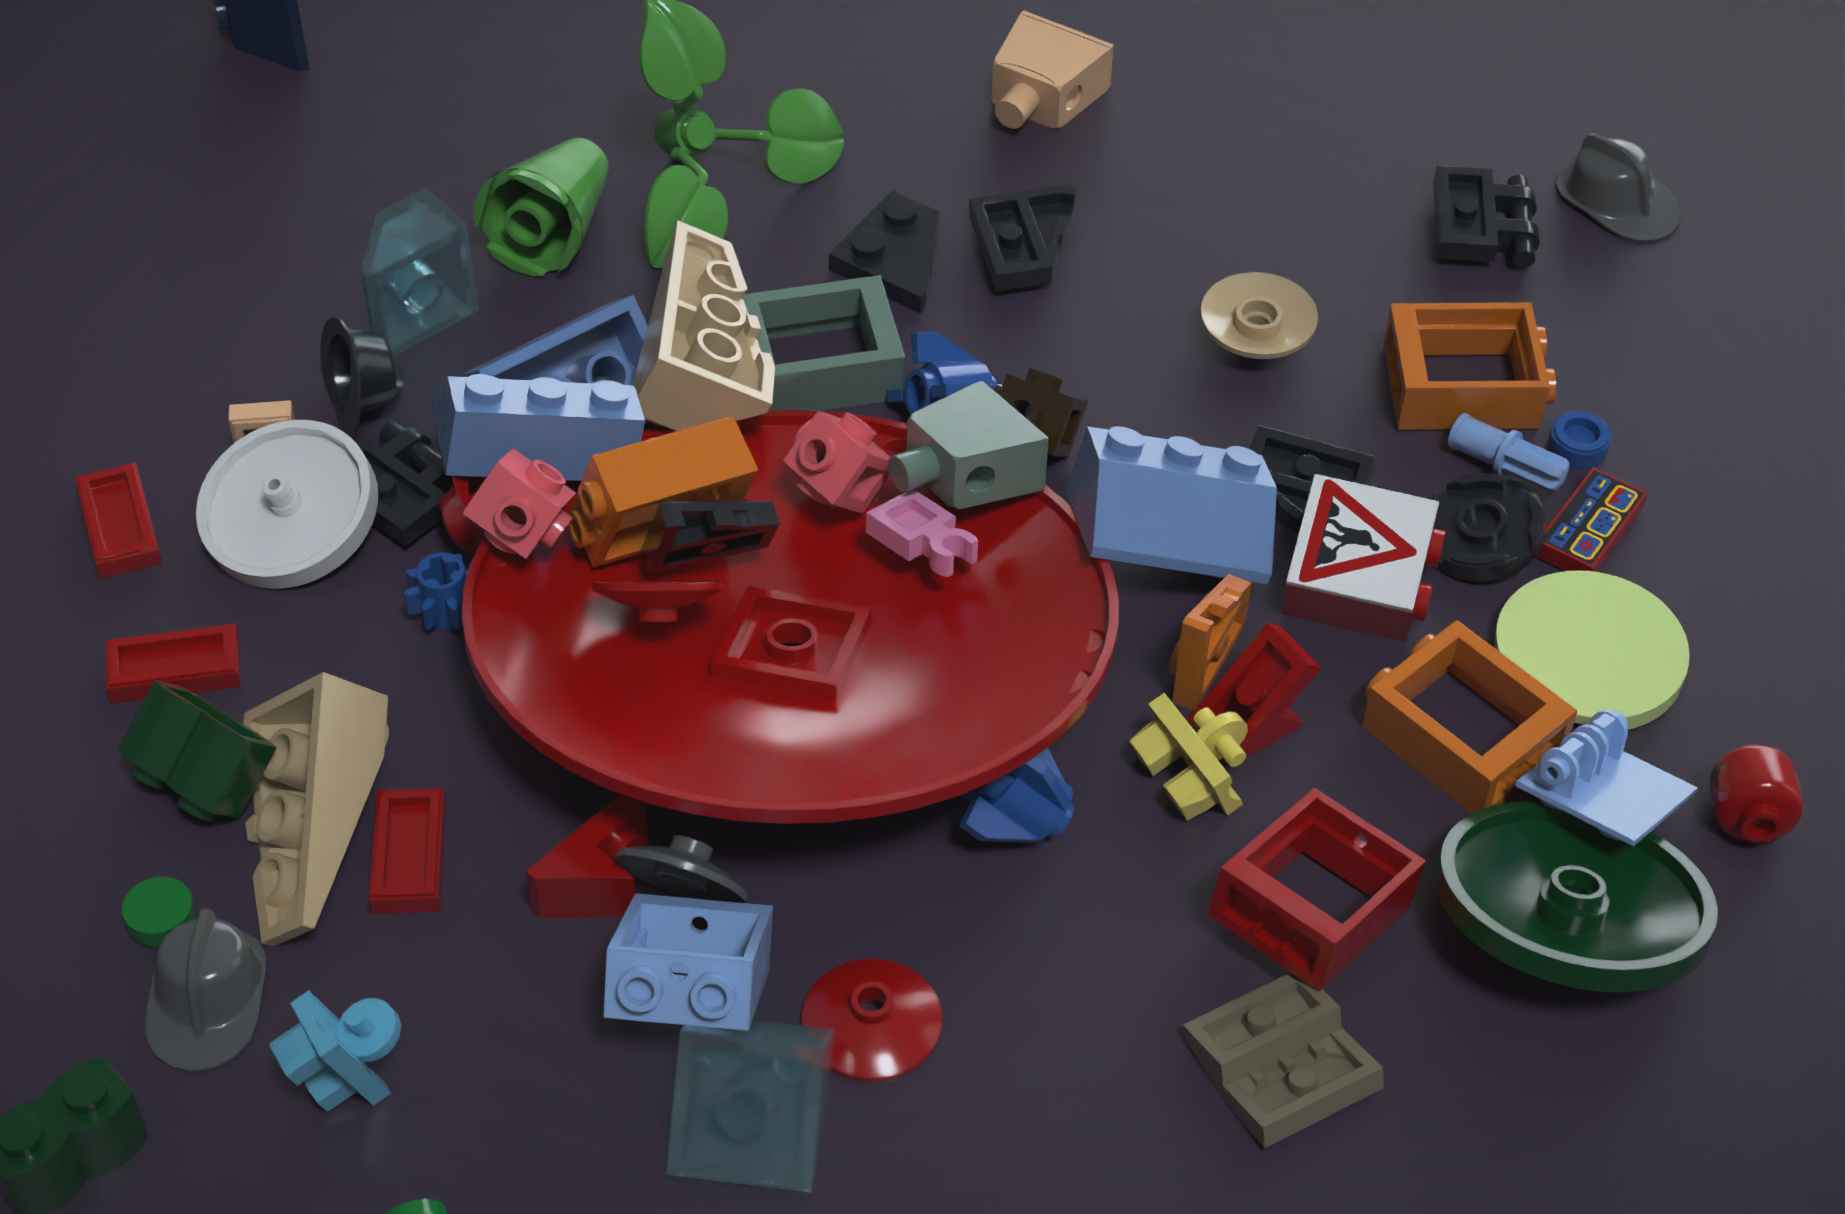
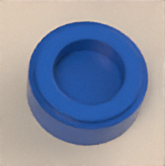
M1571 411L1558 416L1554 420L1548 439V449L1550 452L1566 458L1571 468L1590 469L1600 465L1606 459L1612 433L1607 423L1598 416L1583 411Z

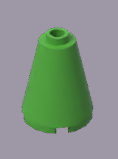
M571 138L491 176L482 185L474 199L473 220L477 230L482 225L490 241L486 247L493 257L511 270L532 277L544 276L548 271L558 270L559 272L568 267L580 251L608 178L609 164L605 154L595 143L587 139Z

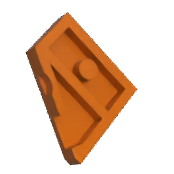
M1228 574L1209 594L1205 595L1203 600L1183 620L1180 640L1174 648L1168 666V673L1175 676L1172 703L1195 711L1201 704L1246 624L1252 582Z

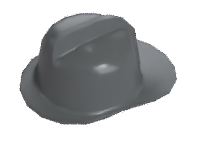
M1590 133L1584 139L1575 161L1566 164L1558 173L1556 187L1560 196L1571 205L1582 210L1604 228L1622 238L1638 242L1658 241L1670 236L1679 226L1681 209L1676 197L1651 176L1650 163L1644 150L1631 141L1619 138H1605L1597 133Z
M201 908L198 919H193L176 926L164 937L156 952V964L145 1015L146 1039L155 1056L171 1068L189 1072L216 1069L236 1058L251 1041L259 1020L267 973L266 953L258 940L227 921L217 919L214 912L209 908Z

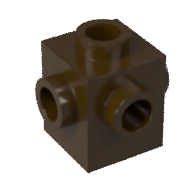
M1029 367L1026 377L1006 374L1004 382L998 383L993 390L1048 437L1047 454L1069 457L1089 400L1060 390L1064 379Z

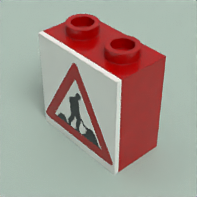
M1315 474L1286 580L1282 614L1407 642L1412 619L1425 621L1433 585L1423 583L1421 580L1425 565L1438 567L1446 531L1434 528L1439 501Z

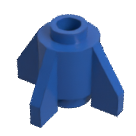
M915 332L911 333L912 363L925 364L920 369H914L908 374L904 389L887 390V403L905 402L909 413L912 414L976 382L983 381L992 389L997 385V382L985 364L940 333Z
M1046 748L1032 760L1001 778L962 794L961 796L970 801V804L959 827L979 841L1036 843L1043 840L1046 836L1054 838L1066 828L1073 816L1074 806L1070 804L1073 796L1072 787L1065 783L1049 748Z

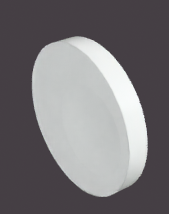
M288 420L273 423L239 439L213 464L202 483L196 505L198 532L206 549L219 566L238 581L268 589H283L315 581L338 568L362 544L373 524L377 511V480L370 463L359 446L340 429L313 420Z

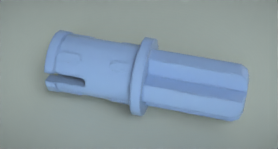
M1463 413L1457 418L1448 438V447L1450 449L1459 450L1492 465L1494 473L1498 475H1505L1508 472L1551 492L1556 491L1563 485L1567 477L1570 464L1566 458L1523 440L1522 433L1517 430H1512L1509 433L1472 418L1467 413Z

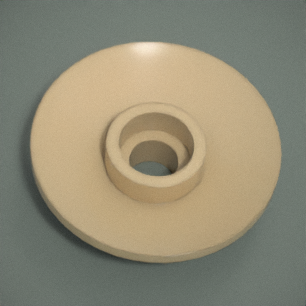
M1247 272L1226 277L1215 283L1207 291L1201 304V323L1207 335L1223 349L1236 355L1253 359L1280 358L1299 351L1313 338L1318 323L1317 307L1311 296L1295 282L1270 273Z

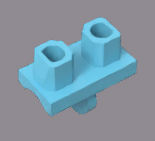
M309 990L290 1003L300 1023L276 1038L269 1045L283 1072L297 1086L304 1082L316 1102L327 1112L356 1092H359L373 1106L391 1094L386 1083L365 1063L373 1062L386 1056L395 1047L400 1037L401 1022L399 1015L386 1001L377 998L362 999L352 1004L343 1013L341 1019H338Z

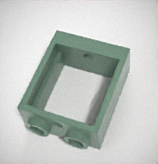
M880 275L744 294L743 299L748 314L757 316L762 328L757 337L761 351L770 353L773 362L774 359L768 339L859 327L866 348V352L776 364L772 405L768 411H825L886 402L887 390L905 388V355Z

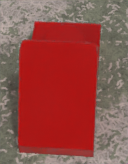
M1267 622L1187 721L1199 731L1200 727L1194 721V716L1199 710L1208 707L1215 716L1226 712H1236L1247 724L1248 732L1239 746L1246 753V757L1297 730L1304 723L1290 706L1322 668L1280 625Z
M620 794L527 869L526 878L531 911L539 918L623 917L635 895V883L633 876L617 862H614V856L620 848L649 845L645 804L640 800Z

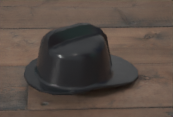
M331 317L325 322L321 335V368L325 387L335 408L338 427L355 441L358 434L360 415L378 410L396 399L401 393L404 376L389 343L382 334L371 330L347 328L342 319Z

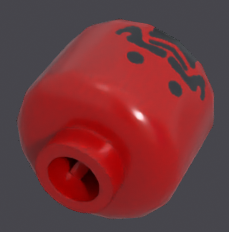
M1757 744L1740 746L1721 757L1710 772V793L1715 820L1722 831L1733 839L1747 843H1768L1785 836L1797 826L1801 819L1803 798L1798 773L1789 756L1778 749Z

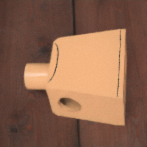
M1023 10L994 59L991 101L995 105L996 117L1004 126L1011 129L1021 127L1027 119L1052 129L1063 127L1110 88L1114 45Z

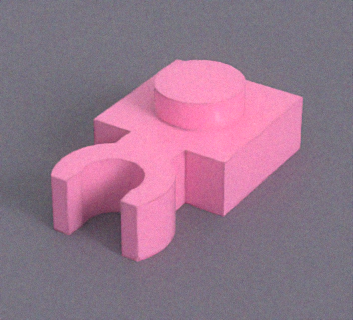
M911 489L866 512V533L907 561L923 554L929 558L930 568L935 573L944 577L953 575L954 556L961 557L970 564L977 562L978 540L975 535L966 530L955 528V515L915 489Z

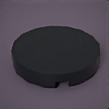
M1489 473L1459 477L1446 484L1447 491L1439 494L1436 499L1434 494L1430 498L1431 500L1439 501L1434 528L1446 531L1437 568L1457 579L1485 582L1507 578L1527 567L1542 550L1547 531L1541 499L1533 491L1531 495L1527 490L1521 488L1520 481L1507 475Z

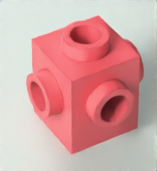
M818 410L813 419L807 421L798 430L794 438V445L783 460L801 476L796 484L808 496L824 505L830 502L833 505L860 513L865 511L890 476L888 468L890 456L872 442L877 433L864 421L848 412L841 419Z
M513 448L495 464L462 514L485 529L484 534L495 547L509 554L518 553L527 559L541 543L551 549L565 532L573 517L564 510L576 495V492L564 485L566 480L556 468L541 460L536 459L532 462Z

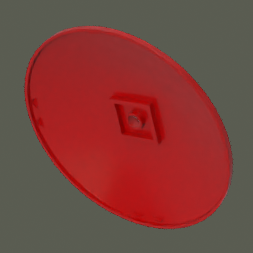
M771 410L765 414L736 421L759 470L744 500L773 501L780 523L768 548L647 573L642 553L593 568L585 548H578L574 544L568 527L551 549L541 543L527 559L518 553L509 554L498 549L484 536L471 561L464 584L462 624L468 659L475 678L491 705L514 731L539 752L569 771L608 790L648 804L689 814L746 822L780 824L828 823L879 817L921 808L962 795L1001 778L1032 760L1056 742L1084 714L1100 691L1112 665L1119 626V597L1114 573L1108 560L1089 557L1072 507L1047 485H1045L1044 490L963 509L950 508L926 485L914 488L931 501L955 515V528L966 530L975 535L978 540L977 562L973 564L966 562L961 557L954 556L953 575L949 577L935 573L929 566V558L923 554L907 561L866 533V512L905 492L899 491L889 476L863 513L839 507L830 502L824 505L814 500L797 486L796 482L801 476L783 460L793 447L794 438L798 430L807 421L813 419L818 411ZM822 411L841 419L845 415V413ZM853 414L877 433L872 442L891 457L906 452L907 423ZM666 426L644 430L641 441L673 433L676 430ZM566 480L564 485L577 494L579 484L582 481ZM576 495L564 510L567 514L571 510ZM723 581V590L699 602L679 607L678 621L639 622L638 608L614 602L592 591V582ZM788 643L802 644L799 646H787Z

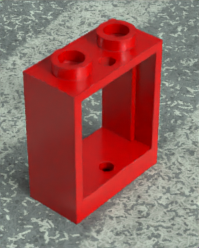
M1313 788L1221 867L1207 915L1320 992L1409 909L1426 860L1324 793ZM1359 833L1367 839V843L1361 840ZM1304 852L1372 898L1341 924L1274 879V877Z

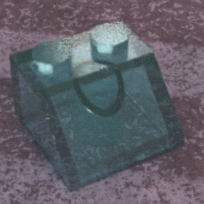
M423 188L376 213L361 267V277L370 329L384 336L394 356L478 310L467 224L427 188Z
M752 1020L749 1031L684 1025L679 1034L666 1175L811 1192L828 1102L835 1029Z

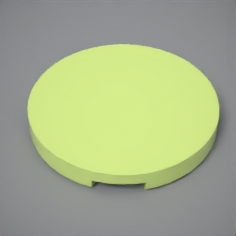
M1594 571L1557 572L1539 577L1525 584L1508 599L1502 608L1494 637L1495 649L1578 710L1574 723L1583 725L1589 724L1594 714L1605 709L1622 713L1627 719L1628 730L1657 719L1677 699L1689 667L1690 654L1687 637L1672 611L1660 599L1641 586L1617 576Z

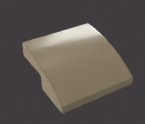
M1291 972L1183 1024V1035L1206 1074L1236 1116L1264 1148L1384 1089L1383 1067L1342 1028L1340 1006L1323 989L1320 992Z

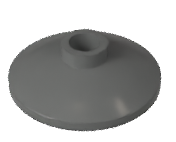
M675 835L670 847L632 846L620 848L614 856V862H617L632 876L685 898L746 903L748 898L747 892L733 877L720 867L709 862L713 849L709 845L690 837Z

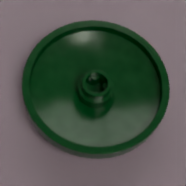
M1541 801L1507 802L1486 807L1469 814L1460 820L1446 836L1436 869V891L1445 912L1457 928L1474 944L1503 963L1524 973L1577 989L1601 992H1635L1674 983L1689 975L1704 960L1709 950L1718 919V906L1709 882L1698 867L1671 843L1650 832L1636 845L1632 846L1624 841L1606 837L1589 823L1563 810L1550 808Z

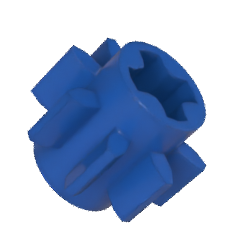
M429 554L418 564L417 570L407 569L406 571L408 589L403 593L408 615H416L423 612L425 629L457 630L463 625V588L468 570L465 571L462 554Z

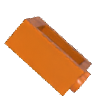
M1532 302L1390 304L1383 349L1397 430L1452 429L1457 418L1463 413H1467L1472 418L1497 429H1540L1546 404H1553L1555 401L1556 375L1554 369H1546L1544 360L1547 351L1546 330L1543 326L1536 325ZM1424 355H1510L1515 381H1428Z
M732 415L591 456L582 482L579 484L571 510L568 512L573 517L568 529L574 544L578 548H585L593 568L641 554L642 545L659 504L667 502H727L744 500L759 470L734 416Z
M1456 620L1437 636L1428 634L1423 637L1414 647L1410 656L1394 669L1386 667L1375 675L1365 691V698L1368 700L1362 728L1472 814L1480 809L1502 804L1520 788L1515 786L1516 781L1539 764L1542 755L1553 747H1560L1562 740L1571 733L1578 710ZM1448 671L1520 725L1483 756H1480L1411 702L1413 698Z

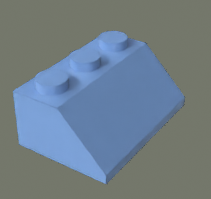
M634 295L609 302L457 377H469L475 374H487L498 379L533 380L535 378L548 377L561 382L591 384L609 380L622 385L633 386L648 325Z
M475 374L469 377L447 376L432 395L431 402L445 474L451 476L487 477L495 464L514 448L532 462L537 459L550 464L564 476L565 480L582 481L592 455L641 442L645 423L635 386L622 385L609 380L591 384L561 382L548 377H540L533 380L498 379L487 374Z
M1087 426L1066 487V492L1089 557L1223 578L1230 574L1249 582L1269 583L1273 565L1277 487L1262 455H1258L1256 452L1241 446H1230L1227 449L1203 446L1192 439L1181 436H1173L1168 440L1143 436L1130 428L1115 426L1109 430Z

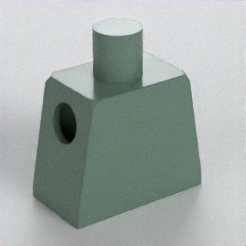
M979 381L911 414L907 421L906 452L890 457L888 463L889 474L899 491L906 492L926 485L946 505L955 509H963L1030 494L1045 489L1048 437L985 382Z

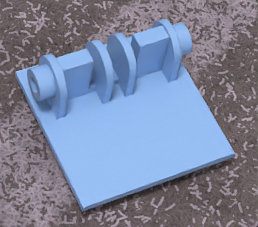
M1606 709L1594 714L1589 724L1581 725L1562 740L1560 747H1553L1542 755L1540 763L1519 778L1515 785L1538 797L1546 806L1556 810H1563L1596 827L1606 837L1624 841L1632 846L1636 845L1697 792V787L1624 752L1628 736L1627 719L1618 711Z

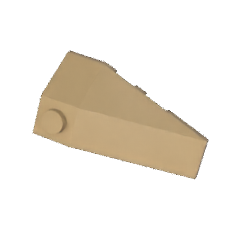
M677 221L673 228L634 377L633 386H635L644 419L654 425L666 426L680 431L732 415L738 421L765 414L772 405L775 365L771 354L762 352L757 337L762 328L758 317L748 314L743 299L748 288L732 243L681 221Z
M325 672L244 713L243 724L265 737L277 747L252 793L255 815H252L245 822L247 840L258 843L260 848L261 861L254 872L253 884L261 943L272 947L315 928L383 761L385 746L389 737V728L386 723L388 696Z

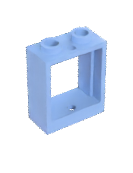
M635 893L607 947L603 1018L749 1031L769 974L773 906ZM696 917H703L706 919L708 927L704 930L696 929L692 924V920ZM673 973H683L687 975H677Z

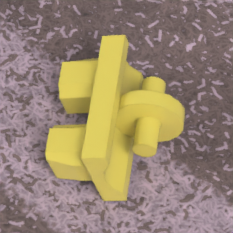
M1165 693L1151 701L1148 705L1155 719L1142 728L1129 742L1138 759L1152 776L1180 757L1188 765L1186 769L1163 784L1168 797L1185 820L1188 821L1207 811L1215 804H1218L1227 816L1241 807L1243 803L1231 787V776L1218 760L1224 758L1231 767H1236L1246 759V753L1239 746L1248 732L1247 724L1236 712H1226L1215 716L1211 709L1206 707L1199 710L1194 716V721L1200 727V730L1196 733Z

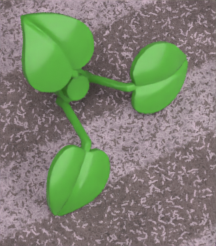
M645 0L644 24L638 55L643 80L652 93L663 99H684L683 101H676L673 104L672 110L663 112L656 120L654 126V137L660 149L669 153L672 160L681 161L685 165H672L662 171L652 184L646 203L644 218L646 258L649 267L662 268L673 228L677 221H681L721 239L724 238L727 230L728 209L726 201L719 190L705 186L708 180V173L689 154L697 155L704 153L710 148L714 139L765 141L768 143L764 162L768 172L777 179L787 183H807L823 176L836 164L843 150L844 132L828 103L817 93L806 89L783 91L771 102L766 114L768 131L716 129L711 118L705 112L691 109V107L703 96L701 84L716 81L725 69L726 53L720 32L708 17L685 3L675 0Z

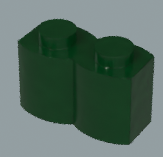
M154 680L117 751L133 764L130 770L132 776L157 789L166 790L169 786L181 795L177 802L179 807L198 818L213 822L217 814L240 818L277 747L259 733L230 718L218 707L182 686Z
M104 1057L75 1066L55 1080L43 1094L41 1100L22 1104L0 1116V1196L15 1214H51L77 1194L86 1179L95 1178L119 1168L129 1161L146 1142L148 1133L133 1090Z

